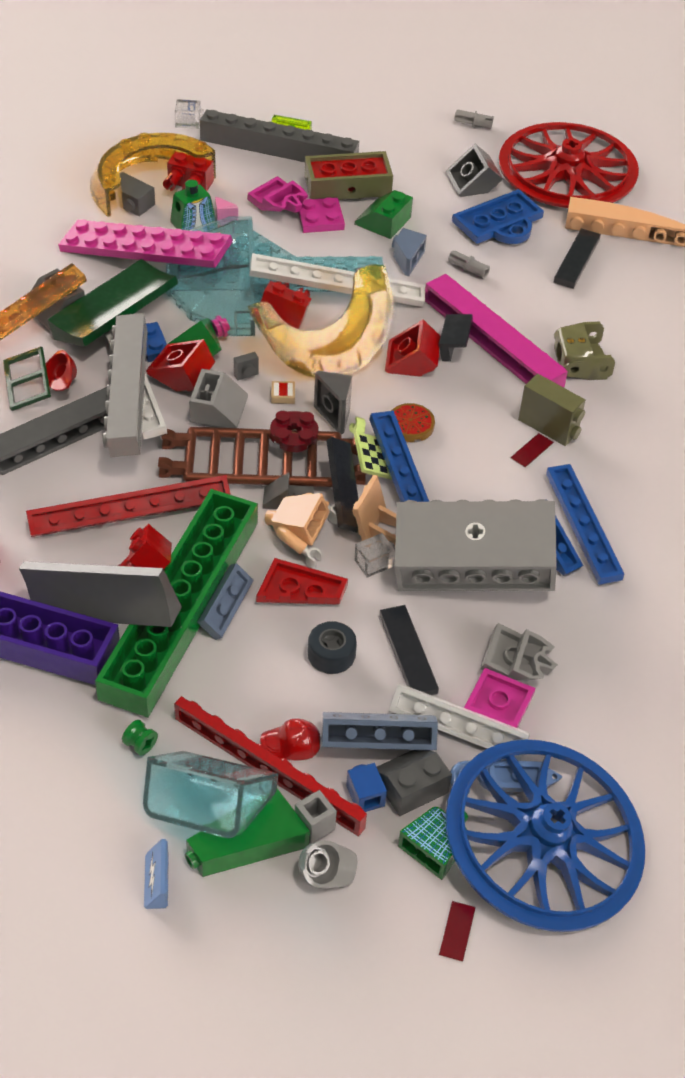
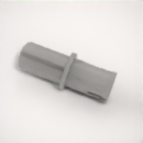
M459 109L456 110L454 120L457 122L472 124V127L476 125L489 129L492 128L494 116L478 114L477 111L473 113Z
M451 251L448 257L449 262L464 268L465 272L469 271L483 279L489 274L490 266L475 260L473 256L468 257L457 251Z

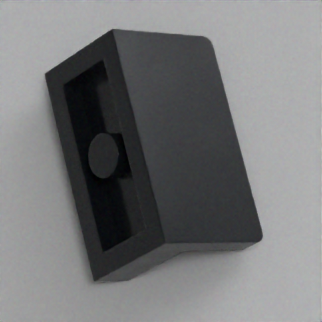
M446 314L439 341L442 361H451L454 348L467 347L473 322L472 314Z

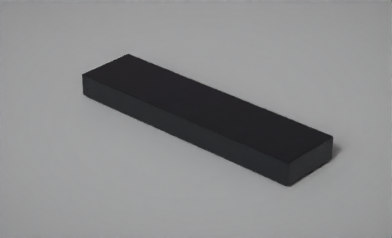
M580 229L559 267L553 283L574 289L600 241L601 234Z
M331 437L326 442L337 524L339 528L358 533L357 521L353 515V506L359 499L351 443Z
M406 605L380 610L379 616L406 685L429 695L438 694L439 687Z

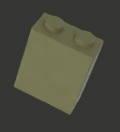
M536 374L524 386L518 420L566 446L572 439L576 440L581 433L580 423L585 415L584 405L586 399L544 376Z

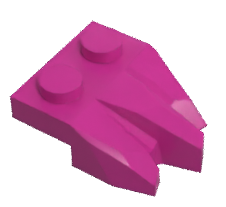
M278 176L250 191L247 196V200L262 211L281 212L285 209L294 213L301 211L302 203L300 201L308 198V194L296 182L292 180L286 183Z

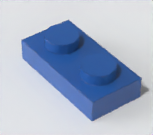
M158 322L146 324L148 330L146 358L148 362L154 361L167 344Z

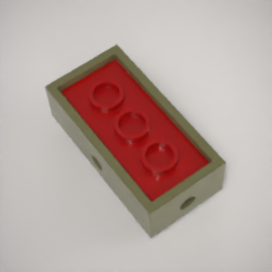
M386 151L305 156L304 177L310 199H324L328 197L338 198V200L380 198L392 192L393 173Z

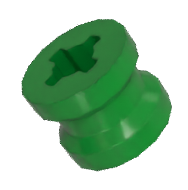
M135 720L124 731L122 742L127 746H133L134 751L143 756L155 745L158 733L153 729H147L145 723L141 720Z

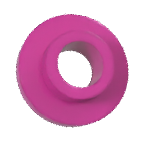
M220 315L215 316L211 323L216 336L227 337V331L230 330L226 318H221Z

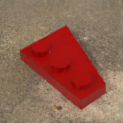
M274 558L256 595V602L339 605L348 586V579Z

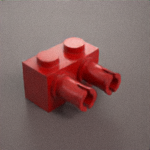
M175 151L167 162L168 176L163 181V186L166 190L170 188V191H173L176 186H181L183 190L185 189V182L192 179L196 180L199 185L208 191L214 182L213 161Z
M270 281L264 290L257 313L298 330L312 299L310 298L309 290L306 289L303 293L304 288L302 287L294 291L289 289V283L284 282L282 284L280 281Z
M148 523L143 529L138 528L130 538L131 545L129 546L130 553L118 566L164 569L171 562L172 543Z

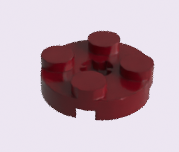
M283 410L277 412L275 419L271 422V441L279 444L280 449L284 451L302 452L307 450V446L312 443L314 445L318 440L319 427L311 412H287Z

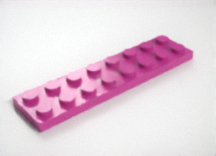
M81 219L75 222L58 246L60 252L135 260L143 259L144 261L216 268L233 241L231 235Z

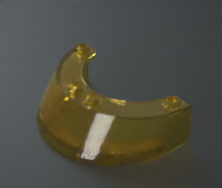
M140 133L137 136L122 139L102 156L90 179L91 196L107 217L111 216L110 201L116 199L114 190L121 186L119 172L137 163L158 162V159L169 160L175 151L192 155L195 158L212 160L215 179V150L207 145L206 142L175 133Z
M370 264L357 269L354 273L352 296L345 312L333 324L323 329L314 331L296 329L284 322L277 315L272 305L267 302H257L247 307L254 323L281 361L293 370L315 378V372L317 371L349 375L368 364L378 349L382 348L388 337L394 303L386 266Z

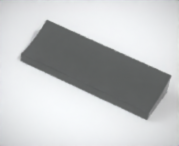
M24 561L19 568L26 583L30 600L111 623L172 627L182 608L163 568Z

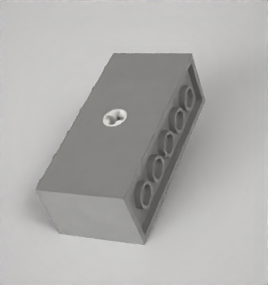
M513 499L510 501L484 500L469 502L468 500H458L456 502H443L441 500L417 502L407 500L397 502L395 573L398 591H555V501L545 499L521 501Z

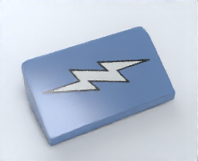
M161 839L145 856V909H164L168 906L169 853L168 841L166 839Z

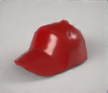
M60 350L46 362L49 387L55 391H63L69 388L77 375L76 364L65 350Z
M294 718L285 721L281 727L263 732L260 737V744L266 746L272 754L279 758L307 760L313 758L320 750V733L313 723L304 719Z

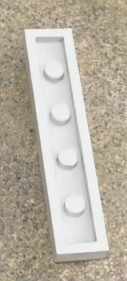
M403 684L397 685L389 711L396 714L435 715L438 721V730L487 749L508 741L529 739L530 736L529 732ZM516 755L515 758L520 761L523 755Z

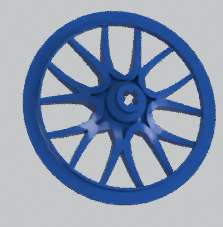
M542 740L508 741L490 747L476 755L462 769L451 788L445 816L448 843L453 858L467 882L478 895L505 916L536 929L552 932L580 931L595 927L612 918L622 910L636 892L645 865V841L639 817L629 797L618 782L606 770L585 755L571 748ZM534 754L545 756L536 784L515 758L516 755ZM551 757L566 761L577 767L566 800L563 802H556L547 792V772ZM506 758L529 802L519 803L507 795L494 781L486 768ZM583 771L594 778L608 794L576 802ZM478 775H481L496 802L467 797L469 789ZM614 800L621 812L625 825L603 830L585 829L576 821V816ZM465 806L508 820L515 829L502 833H481L466 830ZM551 818L557 820V822H556V823L552 822V821H551ZM627 832L629 838V861L618 856L600 844L599 841ZM469 840L500 848L480 865L471 849ZM577 850H583L626 870L618 888L615 890L587 870L577 857ZM512 852H526L528 866L522 877L509 892L502 889L485 872L501 858ZM550 863L561 870L575 905V911L550 910L546 887L547 866ZM532 876L540 908L529 905L514 897ZM579 880L609 897L592 907L585 908Z

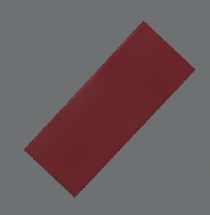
M538 433L510 458L526 467L554 442Z
M452 901L439 955L463 961L476 907Z

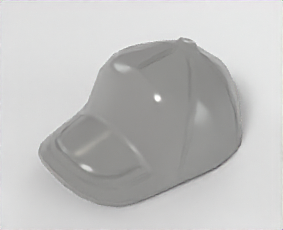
M317 841L307 845L301 852L298 862L299 871L304 879L314 887H345L354 880L357 869V855L352 850L334 842Z

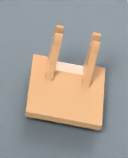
M373 475L369 483L365 485L359 500L353 506V515L357 521L358 533L361 535L363 546L368 547L371 541L374 540L395 548L396 535L380 528L378 524L380 522L396 527V513L386 508L379 478L377 475Z

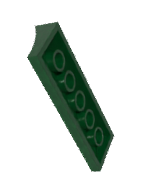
M143 259L138 260L48 318L47 321L54 340L84 347L112 329L113 325H116V316L134 314L178 284L177 277L158 270Z

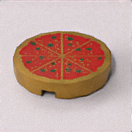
M404 403L391 410L395 413L406 442H415L418 439L423 441L432 435L435 428V418L426 407L415 403Z

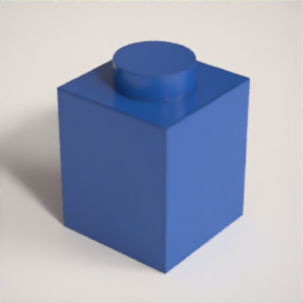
M375 763L368 765L360 764L347 770L346 787L353 803L358 804L364 812L385 807L387 790Z

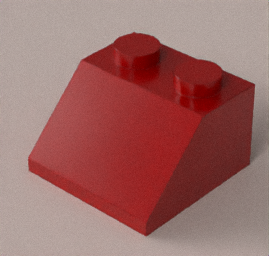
M423 319L391 338L388 343L385 371L390 374L418 377L427 372H432L438 367L441 335Z
M204 339L172 343L165 346L147 368L146 372L149 376L175 391H193L201 369L210 370L215 364V360Z

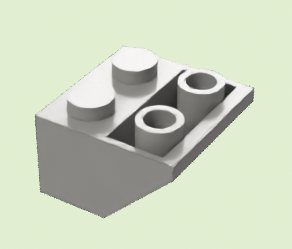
M201 369L189 400L190 422L224 428H237L248 393L226 373Z

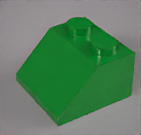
M394 190L376 199L355 220L354 225L391 239L411 218L413 197Z

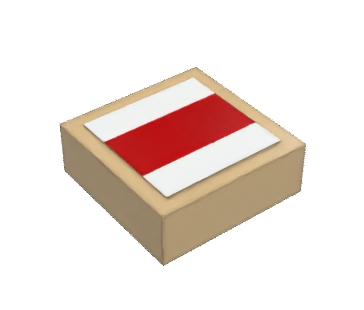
M272 381L271 403L295 404V381Z

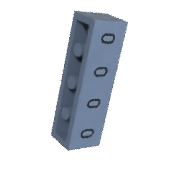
M323 712L322 747L437 750L438 721L435 715Z

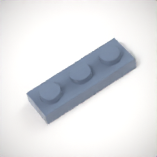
M237 563L229 566L197 622L215 640L223 637L254 581Z

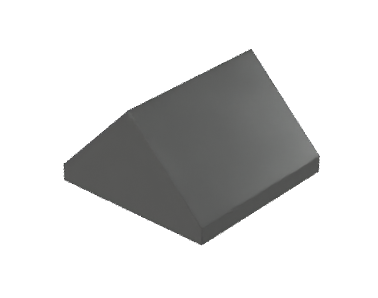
M317 371L315 372L314 407L337 432L343 434L350 413L352 376Z

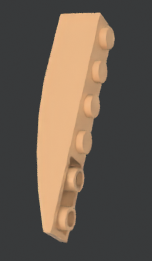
M570 197L566 229L580 231L582 228L599 234L685 247V224L629 206Z

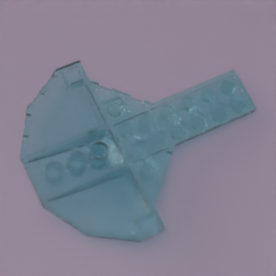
M229 216L192 230L231 235L233 242L216 268L166 263V273L175 275L178 284L168 290L166 294L176 301L178 308H182L191 321L195 322L196 320L206 318L214 320L215 316L220 315L221 318H226L230 330L227 331L229 336H255V321L261 317L257 310L264 290L270 281H277L249 276L252 253L384 277L382 257L375 256L296 257L253 230L252 216ZM289 283V289L294 291L303 287V292L306 289L309 292H336Z

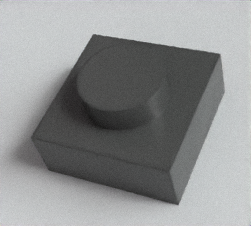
M256 352L234 357V376L237 381L259 374V357Z

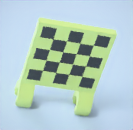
M356 417V423H351L349 430L354 434L361 472L392 480L376 436L364 434L365 419Z

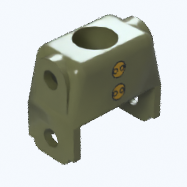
M600 321L577 323L560 327L555 331V354L558 363L568 371L567 377L584 380H606L607 377L613 374L615 360L611 355H605L598 344L602 341L604 327ZM591 332H596L594 336H589Z

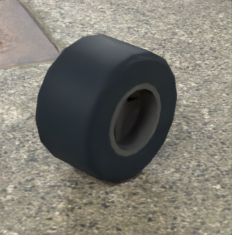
M327 621L318 624L311 630L308 637V659L314 668L327 674H338L346 671L353 665L356 658L357 641L356 635L350 627L337 621Z

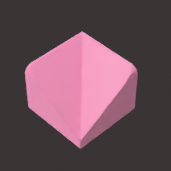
M215 197L217 221H237V205Z

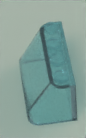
M187 751L147 757L143 807L146 814L153 819L224 838H233L241 835L275 795L278 773Z

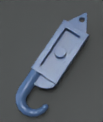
M500 760L486 768L504 792H524L507 760ZM470 761L458 762L452 767L450 771L452 774L450 781L452 786L459 773ZM518 761L536 784L542 762ZM548 768L547 787L562 778V775ZM478 775L477 779L480 785L488 790L481 775Z

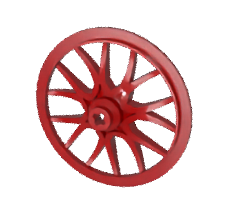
M550 122L523 128L512 134L504 142L499 154L501 172L516 190H521L526 196L541 203L562 208L569 207L570 197L614 203L625 197L634 188L639 175L638 162L634 154L624 143L602 130L576 123ZM564 129L566 139L563 140L562 145L553 143L549 138L547 130ZM570 130L591 135L579 141L572 137ZM542 131L544 144L526 137ZM597 137L610 143L608 147L598 152L584 150ZM521 142L542 155L523 153L514 149V146ZM616 148L624 159L608 158L606 156ZM511 155L523 161L524 163L513 164L511 161ZM627 165L628 171L627 173H613L598 167ZM546 170L542 174L530 178H523L517 172ZM582 178L591 181L606 191L594 194L586 186ZM565 179L569 185L568 195L551 192L550 189L555 182ZM608 181L621 182L617 186H613ZM545 184V187L542 189L536 185ZM575 189L582 195H573Z

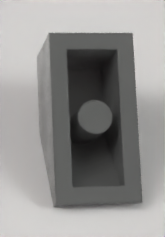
M124 172L120 173L123 209L140 217L155 205V189L153 186Z

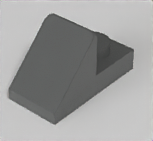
M288 472L265 486L263 509H278L282 500L288 496H298L306 493L314 494V487L289 485L290 473Z

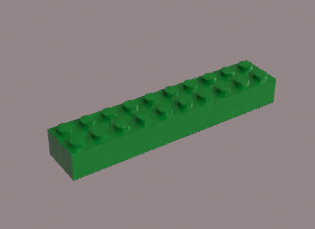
M210 489L173 550L171 562L164 568L182 606L172 627L128 625L95 680L98 701L149 718L200 627L197 623L227 569L230 565L236 563L258 524V503Z

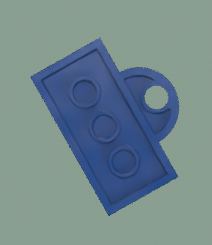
M517 189L453 214L452 222L476 244L491 238L507 244H519L530 237L532 230L531 222L543 218L544 210L521 190Z

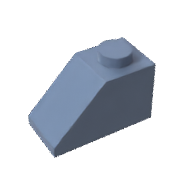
M402 228L392 241V247L394 248L393 257L406 276H410L425 253L427 235Z

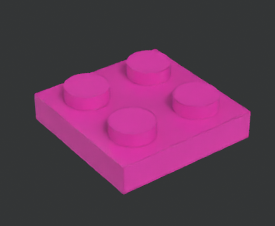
M328 197L300 201L302 208L298 214L303 233L345 230V222L338 198Z
M484 668L464 708L518 728L536 688Z

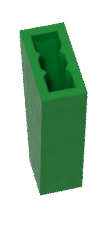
M278 788L186 839L187 852L185 853V858L193 870L197 868L202 877L302 850L310 844V830Z

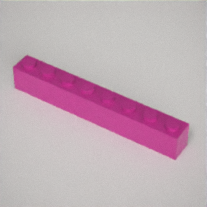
M444 274L426 283L425 302L444 317H446V314H472L473 322L469 338L525 384L536 374H540L554 383L565 387L568 371L562 365L557 363L547 353L532 343V341L528 340L458 284L457 281Z

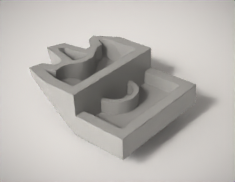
M498 623L493 630L480 669L484 670V668H487L514 680L542 679L544 674L548 675L558 665L546 656L555 646L542 636L527 629L523 634H520Z

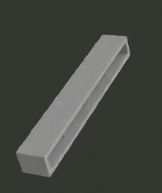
M144 313L116 316V325L112 326L114 340H111L112 354L109 355L111 369L108 370V378L111 385H107L109 400L105 401V407L108 416H104V426L107 432L103 433L104 448L109 449L110 457L141 454L148 338Z

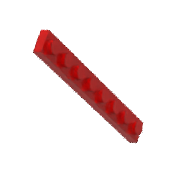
M227 475L27 510L26 515L30 535L35 537L199 507L210 489L231 494Z
M182 696L174 703L175 720L300 800L320 790L337 811L336 823L358 837L365 830L367 813L358 804L350 803L340 797L334 789L326 788L318 783L312 775L302 773L293 767L288 760L272 754L263 744H257L247 738L241 730H234L217 715H211L204 711L198 703L189 701Z

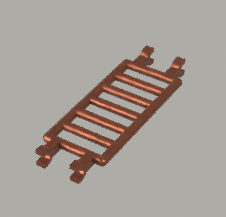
M190 427L187 433H175L173 430L167 429V434L161 435L163 439L162 449H172L175 446L186 447L184 461H172L167 457H159V478L183 475V480L188 482L227 475L228 484L268 485L281 477L280 475H267L269 439H271L270 429ZM333 431L318 432L317 441H327L329 438L334 437L351 443L352 453L358 456L355 438L344 439L341 433ZM197 436L211 437L208 473H193ZM221 437L235 438L233 474L218 473ZM245 438L259 439L257 475L243 474ZM317 442L314 445L312 443L308 446L307 476H292L293 452L283 450L282 476L288 472L290 473L289 485L333 487L331 477H317ZM360 464L354 466L356 484L365 485L366 473H362Z

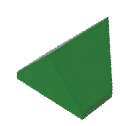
M209 318L200 320L168 343L204 339L212 356L222 350Z

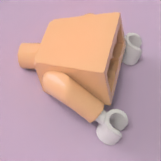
M322 493L288 496L282 500L277 511L268 510L266 512L265 522L267 525L273 526L276 536L298 554L303 553L306 556L305 563L307 566L315 568L317 562L314 558L320 561L321 551L318 548L313 547L309 549L306 546L313 545L327 517L331 523L337 524L335 504L330 506Z

